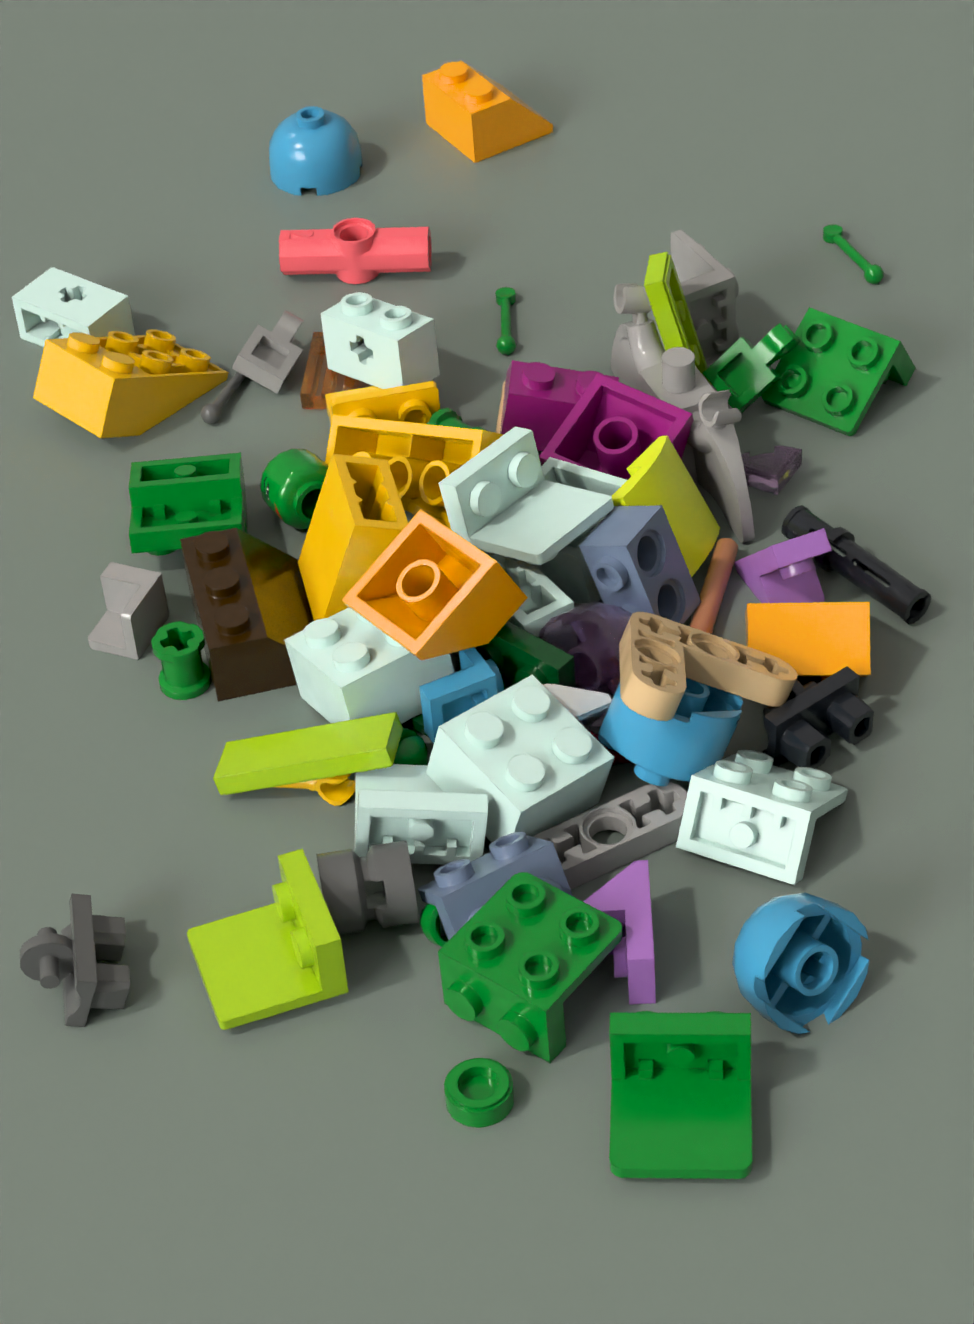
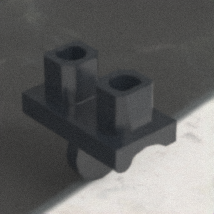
M846 666L818 684L810 681L802 685L796 680L785 704L780 707L768 706L763 710L764 726L768 734L769 743L767 749L763 750L762 753L771 756L774 759L773 765L777 767L787 761H791L798 767L816 769L823 765L830 755L831 739L828 736L834 732L853 745L870 736L873 729L874 711L858 697L860 676Z

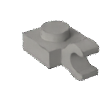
M285 310L272 332L258 324L238 354L232 369L278 394L303 349L292 344L295 339L294 336L303 320Z

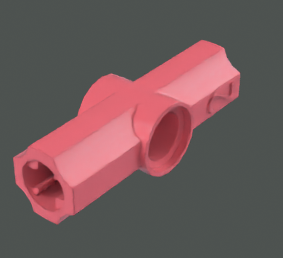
M348 218L339 221L332 229L281 230L279 236L280 270L283 272V275L336 274L341 281L348 284L367 283L375 279L379 273L431 272V230H429V227L375 228V225L370 220L364 218Z

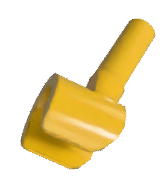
M351 774L276 786L274 788L317 791L322 799L329 804L341 806L355 793V780L348 779Z

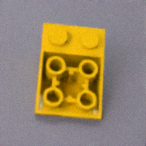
M151 329L146 331V335L136 336L121 331H110L107 337H94L85 333L73 332L69 334V338L46 339L33 398L99 438L139 436L226 381L229 372L211 363V357L208 354L180 346L176 343V337L165 331Z

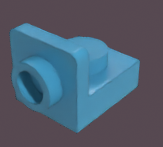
M475 647L459 651L460 671L419 686L424 732L433 744L440 725L504 690L501 674L494 661L491 659L484 660Z

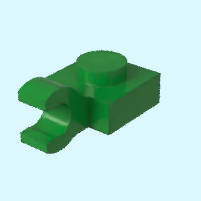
M779 323L755 346L745 337L738 339L703 374L717 391L730 390L731 395L728 399V404L732 408L739 409L740 413H743L781 378L771 365L788 354L801 340L788 325L783 326Z

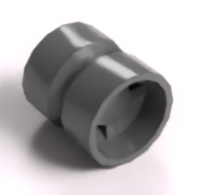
M406 840L372 845L367 855L359 857L352 849L316 854L322 896L339 935L362 932L370 920H376L383 928L419 923L414 879ZM364 881H382L383 891L366 896Z

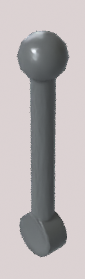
M237 372L215 401L203 406L201 418L204 422L215 424L220 420L221 409L246 376Z

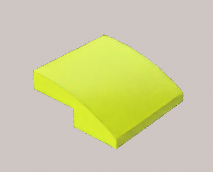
M668 435L660 436L627 468L631 477L612 495L614 506L662 505L692 577L712 550L720 527Z

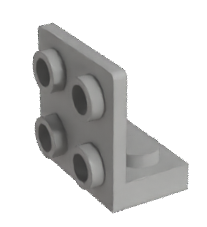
M680 229L671 233V256L707 367H709L738 340L739 329L736 322V297L739 294V286L736 276L729 268H725L706 251L702 244L695 242Z

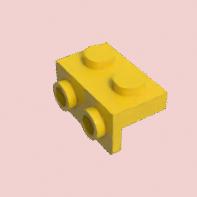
M434 381L387 389L370 386L325 394L330 424L333 414L427 424L431 416L440 410L439 390Z

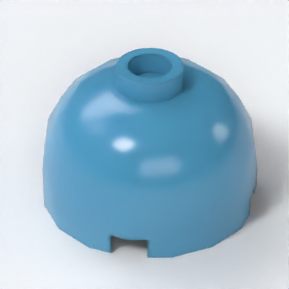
M308 106L298 110L279 123L269 141L271 180L279 189L302 196L301 188H316L317 196L329 195L346 189L360 177V166L363 167L361 145L356 131L344 117L331 111L323 110L320 107Z
M808 893L772 898L759 906L746 920L734 944L732 965L740 993L763 1018L783 1030L796 1034L810 1032L802 1026L823 1013L827 1023H832L840 1018L857 998L867 976L869 959L861 955L862 942L860 937L862 936L868 940L865 926L853 912L837 903Z

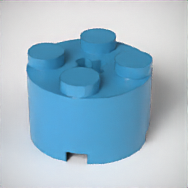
M686 678V690L673 719L658 721L644 717L628 708L621 699L619 682L597 734L598 740L604 746L617 751L623 757L636 764L634 768L635 774L649 784L663 787L667 786L671 779L690 782L691 775L714 765L716 761L722 760L740 720L742 712L740 708L743 700L740 696Z

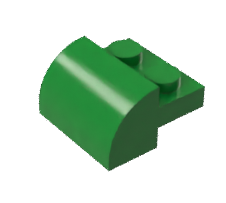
M241 452L131 462L128 488L132 507L129 526L132 554L144 552L156 556L171 554L177 549H182L180 539L201 535L209 531L238 528L248 533L246 491Z

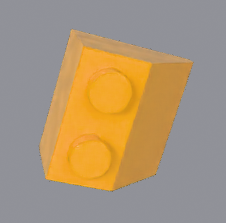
M462 60L445 63L440 69L422 75L426 124L474 163L553 133V124L504 86Z
M420 509L343 597L342 601L422 661L488 644L528 597L495 559Z
M870 602L747 603L745 610L746 646L785 661L796 670L797 678L820 677L821 682L846 666L860 677L871 675Z

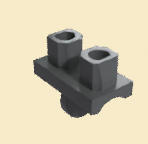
M71 893L69 901L71 923L61 930V934H57V931L52 927L41 928L37 936L31 937L23 943L20 949V968L26 976L40 981L41 986L47 989L57 987L60 984V979H62L65 1026L85 1027L90 1008L124 1009L130 989L129 966L96 963V959L121 961L126 938L125 918L92 915L91 895Z

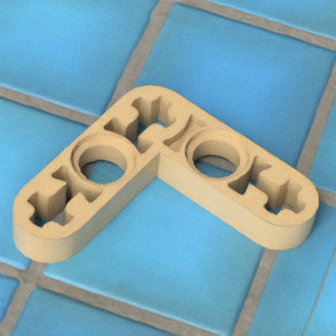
M647 612L632 613L619 643L621 699L634 712L658 721L673 719L686 690V678L760 704L780 707L786 703L798 676L792 666L773 655Z

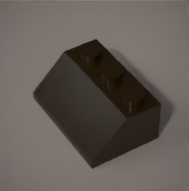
M238 528L209 531L201 535L180 539L189 592L198 626L203 630L205 639L204 650L217 700L223 701L297 685L284 640L304 630L309 623L314 621L298 566V559Z

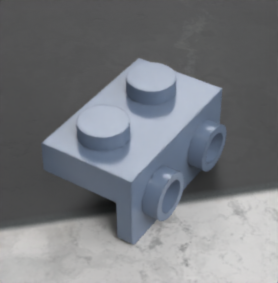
M515 832L502 836L489 845L490 853L473 861L461 859L438 868L433 873L435 880L418 888L421 899L425 903L436 906L448 940H450L517 873H530L573 896L553 842L528 836L525 832Z

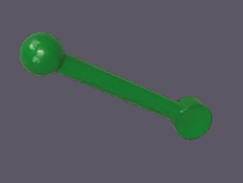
M832 224L823 228V240L827 243H836L864 271V277L868 283L878 284L882 281L884 272L881 266L871 265L843 237V228L841 226Z
M502 287L495 292L496 303L501 306V337L498 338L496 347L501 354L509 355L516 349V341L511 336V305L516 302V294L513 288Z

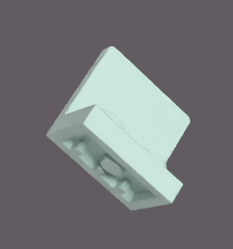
M516 426L438 483L452 531L483 552L521 560L531 565H541L554 559L560 550L582 533L591 530L597 521L614 509L612 496L545 480L533 431Z
M738 750L736 754L716 761L714 765L691 775L676 848L795 885L803 879L816 819L845 802L848 788L831 783L832 776L824 771L797 767L793 772L774 766V759L767 754L752 750Z
M393 764V766L358 772L355 774L354 852L359 857L367 855L372 845L406 840L411 863L446 865L461 859L473 861L483 856L488 818V794L443 792L426 774L427 765Z

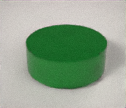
M488 1058L468 1059L453 1067L446 1076L444 1082L446 1108L451 1117L460 1124L475 1128L488 1127L499 1123L511 1112L514 1105L513 1080L508 1069L501 1063Z

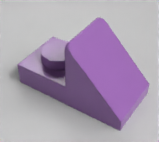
M823 528L767 547L734 562L739 576L761 603L824 602L825 596L815 571L816 567L813 558L832 551Z
M638 860L631 863L583 901L617 919L622 925V939L608 955H613L614 978L628 977L629 1005L656 1003L648 860Z

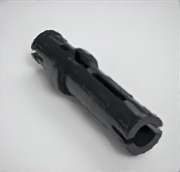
M804 505L797 506L788 513L783 521L781 530L786 538L793 539L824 528L829 544L844 555L843 557L832 549V551L815 557L816 565L827 572H838L863 592L899 615L908 624L915 623L926 613L931 603V595L856 544L854 535L843 527L833 528L811 513ZM865 571L870 572V573L873 574L875 577H877L878 579H880L882 582H884L885 584H887L889 587H885L883 584H881L880 582H878L877 580H875L873 577H871L870 575H868Z

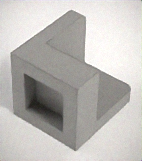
M110 562L100 575L107 611L89 634V646L94 650L139 660L150 645L157 630L164 625L170 616L162 573Z

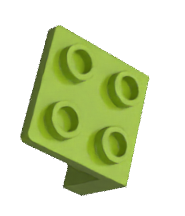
M303 848L278 855L282 882L272 885L275 903L187 930L188 943L218 1025L222 1030H228L349 992L341 938Z

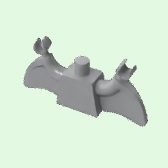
M637 283L617 284L613 295L616 312L618 314H632V321L620 324L615 334L611 354V369L614 376L619 377V381L627 386L693 414L694 420L683 453L682 462L694 483H699L715 499L739 542L745 543L754 540L751 502L739 442L733 424L738 423L742 415L737 408L728 409V399L731 395L730 390L715 391L695 366V355L690 349L675 347L664 350L654 319L647 317V313L652 308L644 286H639Z

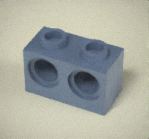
M662 505L614 506V509L606 515L579 546L619 641H621L632 613L647 612L684 624L701 603Z

